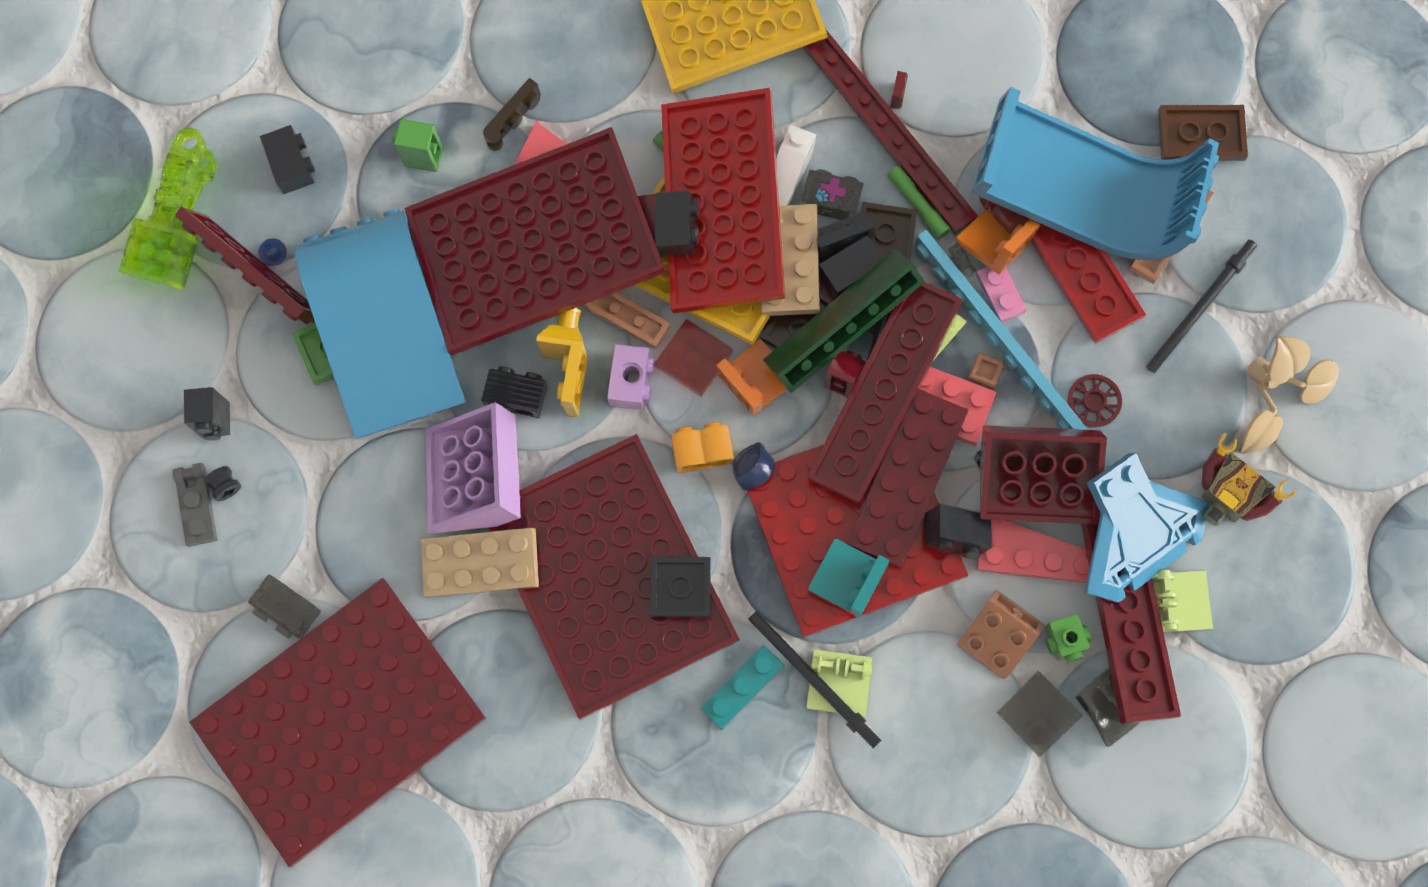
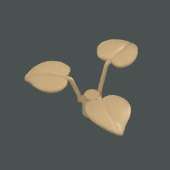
M1276 336V347L1271 361L1268 362L1264 358L1259 357L1253 360L1247 369V375L1258 383L1256 389L1263 395L1270 411L1263 409L1252 419L1241 442L1239 452L1245 454L1265 449L1280 434L1283 420L1280 416L1276 415L1277 408L1266 389H1274L1287 381L1298 387H1303L1299 396L1301 401L1306 404L1317 403L1323 400L1334 388L1339 373L1337 364L1332 360L1326 359L1318 361L1308 370L1305 381H1298L1293 378L1294 373L1302 371L1308 364L1311 354L1310 348L1306 343L1297 338Z

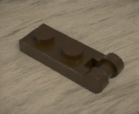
M530 77L484 128L483 135L490 150H500L503 146L502 139L511 129H516L520 125L524 114L529 109L532 110L539 103L541 93L538 83Z

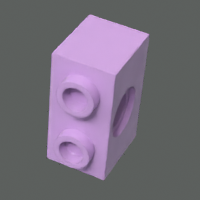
M615 344L607 396L610 407L643 410L644 401H650L651 385H647L648 374L653 375L655 358L650 356L649 348ZM629 373H637L639 375L638 380L633 383H629L624 379Z

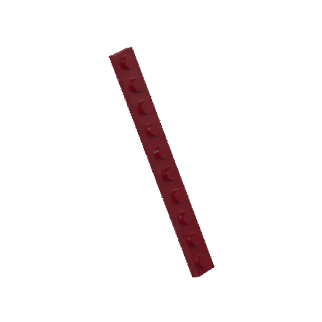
M826 30L827 38L803 46L804 50L888 154L915 183L922 196L949 225L951 232L956 235L969 226L978 215L831 34Z

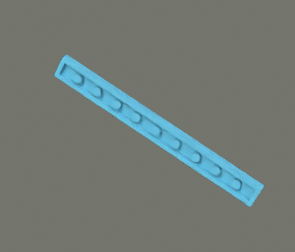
M925 230L917 235L915 251L919 258L924 262L928 261L933 268L932 272L940 283L944 282L949 287L951 294L963 299L962 305L968 311L967 316L975 326L979 325L986 333L984 336L989 345L993 348L997 347L1002 353V359L1010 370L1015 369L1021 377L1020 382L1028 392H1033L1039 399L1038 404L1043 412L1047 415L1051 414L1056 420L1057 429L1088 430L930 233Z

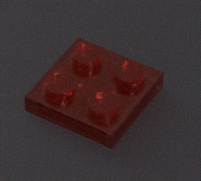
M686 319L658 357L654 366L702 397L717 376L716 365L724 358L728 360L733 353V348Z

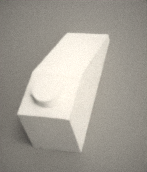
M790 125L776 156L779 206L790 204L813 155L817 135Z

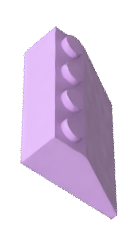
M494 402L426 428L427 520L429 533L496 527L521 518L516 415L498 403Z

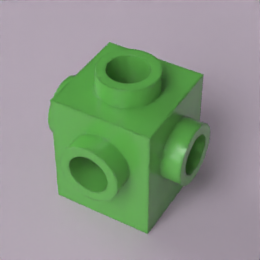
M1078 614L1050 622L1045 626L1048 635L1045 638L1046 646L1051 655L1055 654L1056 660L1065 658L1067 663L1084 658L1083 652L1090 648L1089 643L1092 640L1087 626H1082Z

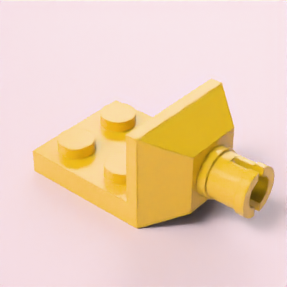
M578 308L559 314L557 324L549 325L537 335L536 339L543 358L563 360L562 371L566 373L564 382H559L557 399H561L560 406L564 408L566 415L576 418L579 415L588 364V355L578 328V321L581 315V310Z

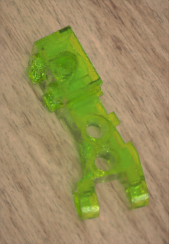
M185 128L176 134L162 167L161 173H163L159 189L155 191L153 198L155 204L152 214L148 216L147 221L138 218L133 219L118 272L184 291L199 237L184 230L181 227L183 222L175 214L181 206L190 210L194 209L205 183L213 181L218 168L215 156L210 150L206 149V142L197 129ZM187 139H197V144L193 148L186 149L183 147ZM202 158L209 159V164L205 168H202L200 165Z

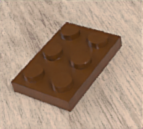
M1160 105L1158 114L1161 160L1187 156L1209 138L1219 143L1216 154L1219 156L1218 161H1245L1247 159L1248 149L1244 105Z

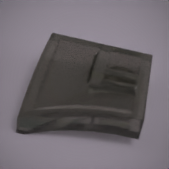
M1110 667L1105 669L1075 696L1089 715L1107 747L1113 745L1139 724H1121Z
M1036 671L996 712L1038 757H1041L1083 716L1039 671Z

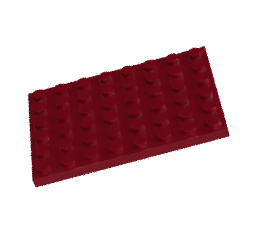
M612 127L404 208L445 342L452 356L666 273Z
M637 434L519 490L521 518L496 527H488L490 532L524 528L536 529L539 587L518 589L579 720L740 641L712 583L710 586V618L650 616L651 557H698Z
M382 578L189 723L288 867H293L483 722L486 717L390 585Z

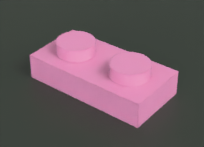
M989 267L976 272V277L994 314L1001 322L1026 312V307L1006 268L1000 275Z

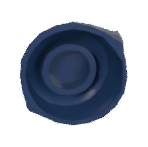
M760 442L746 447L736 456L733 462V474L736 482L743 490L753 489L764 484L773 474L774 459Z

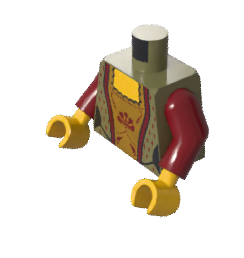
M1227 433L1219 437V448H1215L1202 468L1201 486L1205 490L1202 498L1210 502L1209 504L1211 505L1203 514V517L1214 526H1218L1224 517L1235 523L1240 518L1250 521L1266 516L1283 502L1282 498H1291L1297 491L1296 488L1292 493L1283 492L1282 485L1289 481L1285 479L1278 485L1277 492H1274L1273 490L1276 487L1232 453L1236 449L1237 439L1234 440L1231 446L1223 445L1222 441L1227 436Z

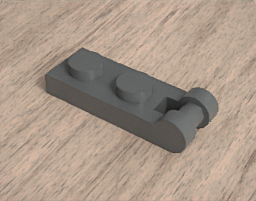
M202 462L193 464L192 468L184 469L179 467L173 469L185 543L188 547L218 541L210 491L204 483L207 473ZM196 479V486L188 487L187 480Z

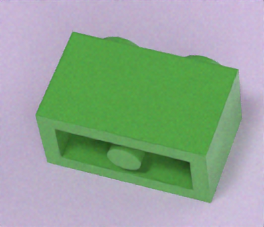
M401 119L399 128L394 129L392 143L395 145L405 167L437 172L443 145L434 125Z

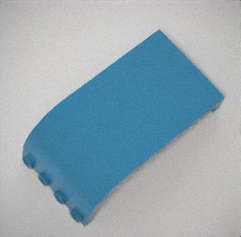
M1010 87L999 99L971 193L1104 252L1124 258L1137 260L1167 258L1177 254L1189 244L1195 243L1201 234V227H1199L1201 217L1207 209V203H1205L1206 196L1213 184V179H1211L1212 171L1219 159V156L1216 155L1219 146L1218 142L1209 138L1191 154L1181 158L1168 160L1152 159L1134 154L1019 102L1018 99L1021 91Z
M399 209L383 213V218L374 221L372 217L356 222L357 226L349 229L346 226L330 230L331 235L322 238L319 235L310 236L303 239V244L295 246V257L302 285L355 439L468 402L464 391H462L415 253L406 212H400Z

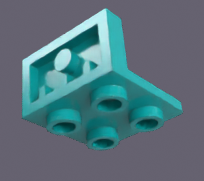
M834 539L808 590L860 618L890 560L881 555L874 559L850 545Z

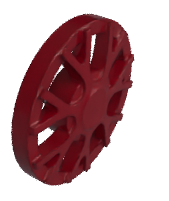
M1089 374L1079 378L1071 386L1067 396V404L1085 426L1102 427L1111 423L1118 416L1122 407V395L1118 386L1111 379L1103 375ZM1092 380L1094 389L1087 391L1084 382ZM1102 382L1110 386L1106 393L1098 389ZM1074 390L1084 394L1082 400L1073 397ZM1107 397H1116L1117 404H1106ZM1083 404L1086 410L1078 414L1074 407ZM1105 408L1112 416L1105 419L1100 411ZM1089 412L1096 413V422L1087 420Z

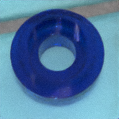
M271 238L265 240L260 245L258 255L264 264L276 266L285 260L287 249L282 241ZM271 248H276L274 254L268 255V251Z

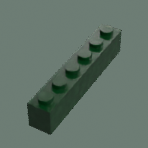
M895 249L765 357L763 361L776 378L792 393L925 281L914 264Z

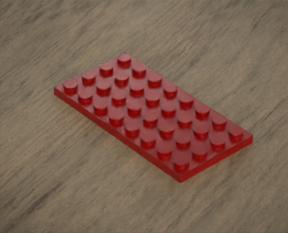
M770 87L661 104L665 192L689 190L693 198L698 200L700 215L695 217V227H698L700 236L699 244H695V254L668 255L671 311L674 314L786 299L773 104Z

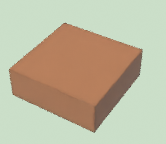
M978 352L967 380L994 391L1005 362Z

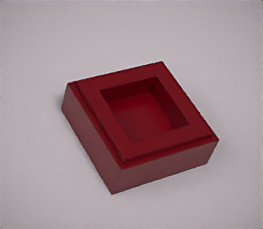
M897 71L890 108L900 109L902 107L908 78L906 72Z

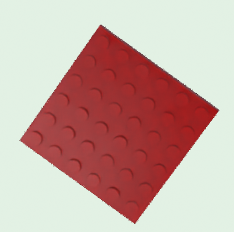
M823 445L774 462L775 466L771 477L759 487L747 490L803 638L858 618L811 593L808 587L834 539H838L846 544L848 543L878 474L877 471L861 504L808 480L807 476ZM935 492L931 497L926 512L939 505ZM925 514L902 568L900 569L888 564L861 616L968 577L960 554L954 552L940 553L935 548L925 546Z

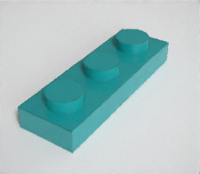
M763 644L701 707V710L723 730L785 665Z

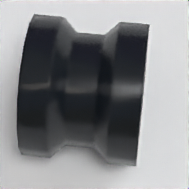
M228 466L215 469L204 479L205 485L214 491L213 497L216 501H224L241 489L240 482L237 479H233L232 470Z

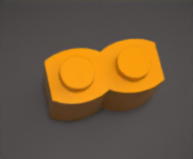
M712 422L704 425V429L693 430V427H682L677 429L676 433L671 434L677 473L725 466L734 462L728 425Z

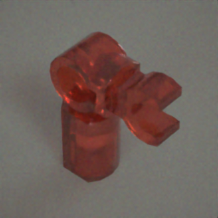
M979 196V201L983 208L989 213L994 212V218L1010 235L1019 224L1025 225V219L1020 214Z

